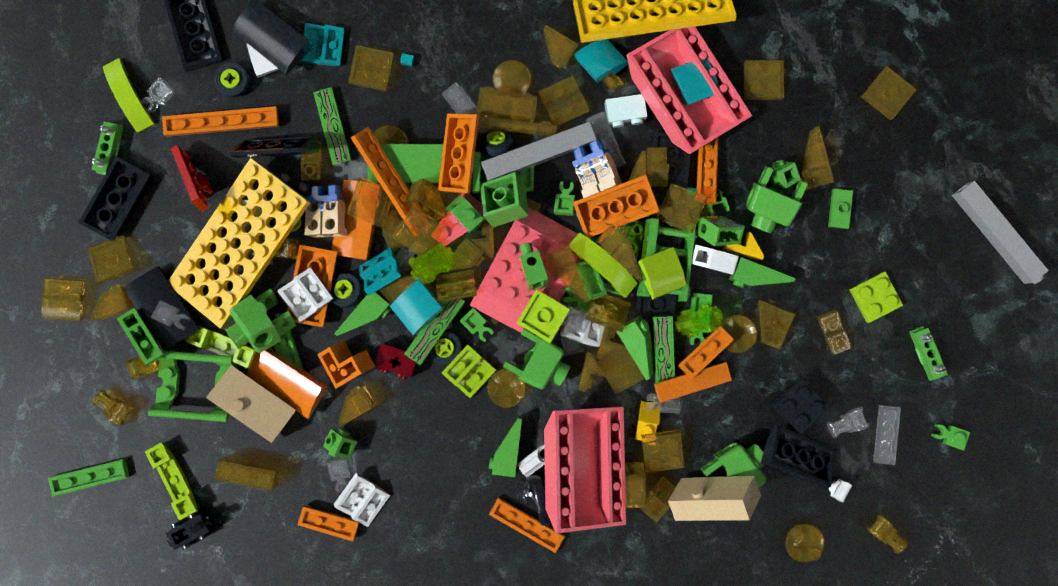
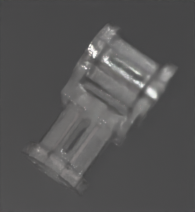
M862 407L847 411L845 414L840 415L841 419L835 422H827V427L833 438H837L839 434L844 432L852 433L870 426L869 422H866Z

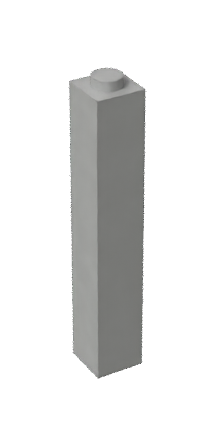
M590 122L485 160L481 162V168L486 181L514 172L517 173L573 152L577 148L589 146L591 142L597 140V131L594 126L591 127Z
M975 181L966 183L952 194V197L1024 284H1036L1044 278L1043 275L1048 272V269Z

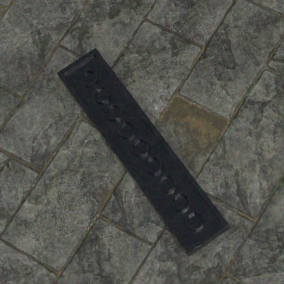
M654 132L649 173V183L660 212L646 216L644 223H646L647 219L654 218L659 219L661 227L683 230L691 154L673 144L667 133ZM659 234L656 243L658 246L681 249L682 237ZM665 294L656 299H652L651 295L650 297L637 296L635 318L641 315L643 320L653 324L652 316L672 315L674 323L676 295Z

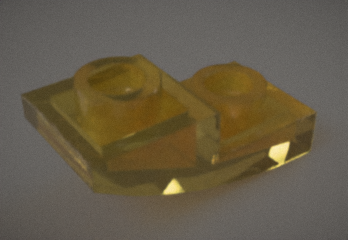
M318 142V152L302 155V161H300L301 180H321L322 142Z
M836 310L817 317L833 355L851 348L847 332L843 329Z

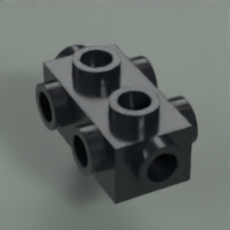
M197 511L188 516V521L182 523L180 520L170 526L171 530L166 532L168 544L174 550L179 547L184 550L193 545L192 540L196 538L202 540L211 535L209 531L214 529L212 526L214 524L212 516L210 514L207 515L206 512L200 514Z

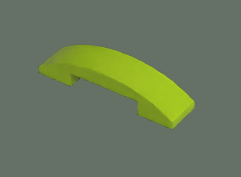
M118 58L103 66L109 86L136 132L141 133L154 126L155 123L137 95L122 60Z
M580 232L567 246L580 260L584 259L611 283L610 286L624 298L638 284L617 260Z
M199 326L201 330L186 340V342L207 349L216 354L233 356L232 362L246 368H250L256 353L248 345L237 349L230 337Z
M164 442L145 451L153 469L157 468L173 500L171 505L179 521L198 511L191 487L180 465Z

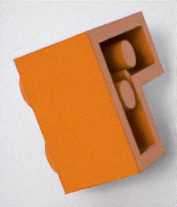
M345 341L330 346L317 354L335 388L375 368L367 350L352 356Z

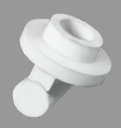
M841 479L833 481L831 487H829L830 496L843 503L852 485Z

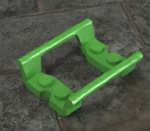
M162 351L164 356L157 360L159 361L158 377L162 378L163 385L157 388L156 402L149 408L148 416L227 422L230 414L218 406L209 413L170 409L179 391L180 370L176 359L213 362L219 365L220 370L215 377L216 385L231 365L238 369L237 364L232 362L233 356Z

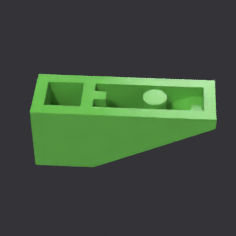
M740 257L734 275L731 274L729 280L734 281L733 285L744 288L745 286L794 282L795 278Z
M377 291L369 296L367 294L334 334L342 336L377 321L381 317L385 318L391 311V303Z
M135 308L117 318L146 366L164 356L154 335Z
M640 315L623 324L616 332L641 373L648 380L655 372L652 338L649 324Z
M522 417L517 418L496 450L494 458L490 457L489 469H492V475L515 477Z

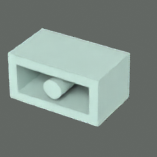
M642 94L605 100L604 105L608 126L613 125V128L624 126V123L638 125L642 124L647 118L645 99Z

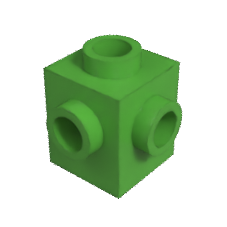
M779 160L770 167L774 170L769 178V182L774 187L787 189L801 180L795 162Z
M341 428L339 431L331 429L323 447L329 451V455L335 458L343 457L350 459L358 441L349 436L350 432Z

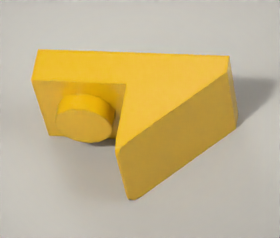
M751 232L746 234L743 246L741 245L742 242L734 245H723L722 251L758 261L764 258V254Z
M641 401L634 439L654 443L657 425L660 424V404Z

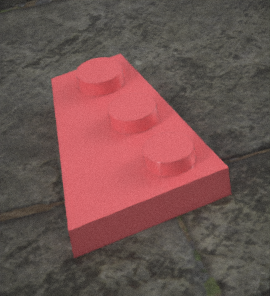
M462 193L460 196L464 197L483 217L482 203L472 195ZM447 212L430 236L444 247H447L462 237L467 231Z

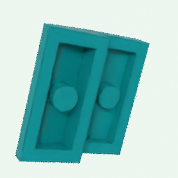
M305 23L304 38L309 41L312 49L300 62L340 66L344 28L326 24L325 26Z
M607 39L597 40L574 54L575 59L597 83L608 74L612 73L615 75L628 65V61Z
M705 58L701 61L707 72H709L712 67L708 60ZM693 62L670 69L675 87L680 89L684 105L714 96L707 80ZM710 76L717 88H719L716 76Z
M392 247L360 265V276L364 280V291L368 296L401 277L399 263Z
M418 279L390 305V308L412 335L418 334L428 321L434 320L444 308L421 279Z

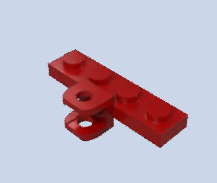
M175 145L171 148L190 199L203 212L209 208L206 201L208 197L204 189L210 194L214 190L210 181L201 172L195 174L197 170L190 162L192 158L189 152Z

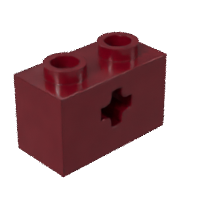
M381 343L374 365L381 372L389 373V371L396 373V377L407 380V377H413L417 363L405 355L406 350ZM398 357V361L401 362V365H397L395 367V363L392 362V359H396Z

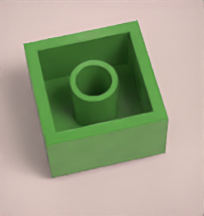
M516 172L480 184L483 217L493 227L529 216L525 183Z

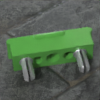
M103 122L100 128L101 134L95 158L92 159L94 160L92 161V170L96 171V173L105 175L115 157L118 156L123 125Z
M922 326L910 331L911 338L916 347L915 351L928 379L932 381L948 375L929 328Z

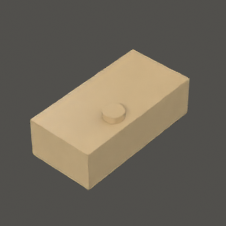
M232 365L206 397L270 443H273L296 411Z
M755 476L681 478L668 502L675 521L750 520L761 494Z

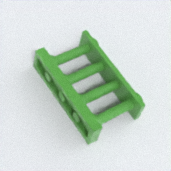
M647 219L641 259L671 248L658 246L656 241L659 234L684 238L683 249L674 248L677 256L682 257L681 266L686 286L668 294L678 295L677 301L687 302L691 292L689 280L693 246L697 238L696 225H687L685 230L661 227L659 219ZM641 267L637 296L650 297V293L644 283L647 279Z

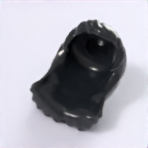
M531 475L523 478L517 485L516 497H521L526 506H528V499H532L537 506L540 524L542 526L552 525L545 505V476Z

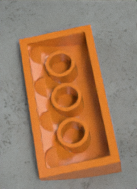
M447 114L438 191L470 194L479 115Z
M647 175L573 202L583 232L588 238L660 212Z
M344 180L341 196L346 198L344 228H347V236L333 238L331 251H337V256L369 260L382 188L380 184Z
M299 245L293 280L311 267L330 294L338 252ZM328 304L301 323L324 327ZM288 307L287 311L291 314L294 322L300 323Z
M271 348L262 353H255L247 373L250 379L294 408L307 419L311 417L328 387Z

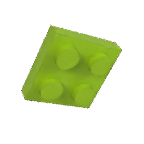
M881 272L849 289L867 323L903 306L886 272Z
M536 289L518 319L517 324L551 343L571 309Z

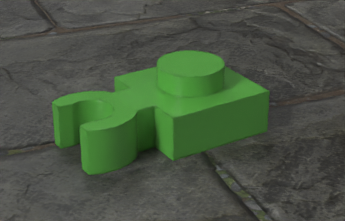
M560 182L559 188L562 194H556L554 214L573 216L575 195L570 194L574 191V184L571 182L570 188L564 189V183Z
M572 287L564 288V291L568 293V297L563 298L565 303L572 302L571 308L581 313L590 312L591 301L587 300L583 290Z
M472 308L460 320L473 335L478 331L480 339L484 342L487 341L483 337L485 331L490 332L491 335L494 334L491 328L483 326L487 321L475 308Z
M941 424L934 425L940 429V433L938 435L932 433V437L937 439L944 438L943 444L960 450L965 449L970 432L950 425L948 429Z

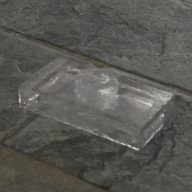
M560 302L571 309L562 325L584 333L592 316Z

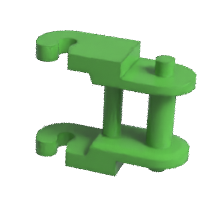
M720 189L716 193V197L719 196L720 200L716 201L715 204H706L708 211L711 212V216H714L712 206L723 203L724 207H726V212L730 211L726 197L723 198V192Z

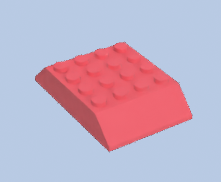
M696 27L669 30L627 54L633 82L672 143L689 154L752 116ZM705 58L712 67L709 72L701 63ZM693 62L707 80L714 96L684 105L680 89L675 87L670 69ZM710 76H716L719 88H717Z
M529 207V216L514 221L470 304L473 308L519 332H522L525 328L517 324V321L535 290L528 291L519 261V256L522 255L520 246L525 243H531L534 251L539 250L548 277V284L546 287L539 288L538 290L560 302L565 293L564 288L568 287L576 272L574 265L582 261L567 248L578 233ZM530 262L528 265L533 266L535 263Z
M624 407L553 411L544 429L545 505L555 533L626 525Z

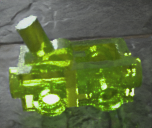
M441 242L421 256L411 257L408 263L413 270L410 273L415 281L420 280L422 284L425 282L431 283L435 280L436 275L452 269V265L455 264L453 260L455 254L450 247L445 248Z
M709 303L699 306L700 310L692 312V309L681 311V316H677L678 321H675L677 332H681L682 335H687L690 338L699 335L698 331L706 330V333L718 330L717 326L722 325L721 320H723L721 309H717V306L711 307ZM706 314L710 316V321L708 322L704 320Z

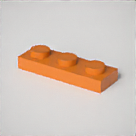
M719 326L678 365L679 368L692 380L734 339Z
M304 505L298 525L354 541L359 522Z

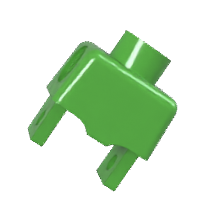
M765 166L758 183L754 182L746 207L755 213L750 225L772 234L776 223L784 226L792 224L803 204L800 200L808 184L799 181L792 197H788L783 193L782 189L774 186L766 187L774 169Z
M271 289L256 298L249 295L230 309V314L235 324L225 329L237 349L250 343L257 353H262L281 342L280 336L296 326L288 311L273 321L269 319L267 311L279 304Z
M523 329L521 335L536 342V345L526 353L522 370L507 361L504 362L503 367L517 374L519 380L538 389H544L549 381L560 386L570 369L568 364L560 361L564 355L563 349Z
M733 442L713 454L715 458L700 468L706 476L720 466L726 472L727 477L755 476L758 488L766 482V477L760 470L765 466L761 464L763 451L755 443L748 449H745L739 443Z

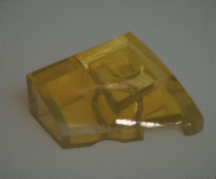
M759 300L761 342L781 350L795 314Z

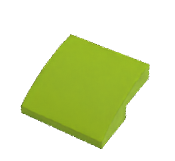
M673 247L643 258L638 262L647 279L644 283L652 299L686 286L682 266Z
M467 345L444 369L442 374L471 398L496 369L472 347Z

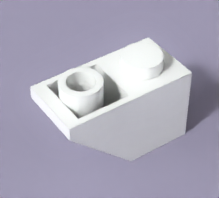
M696 245L691 264L734 275L739 256Z

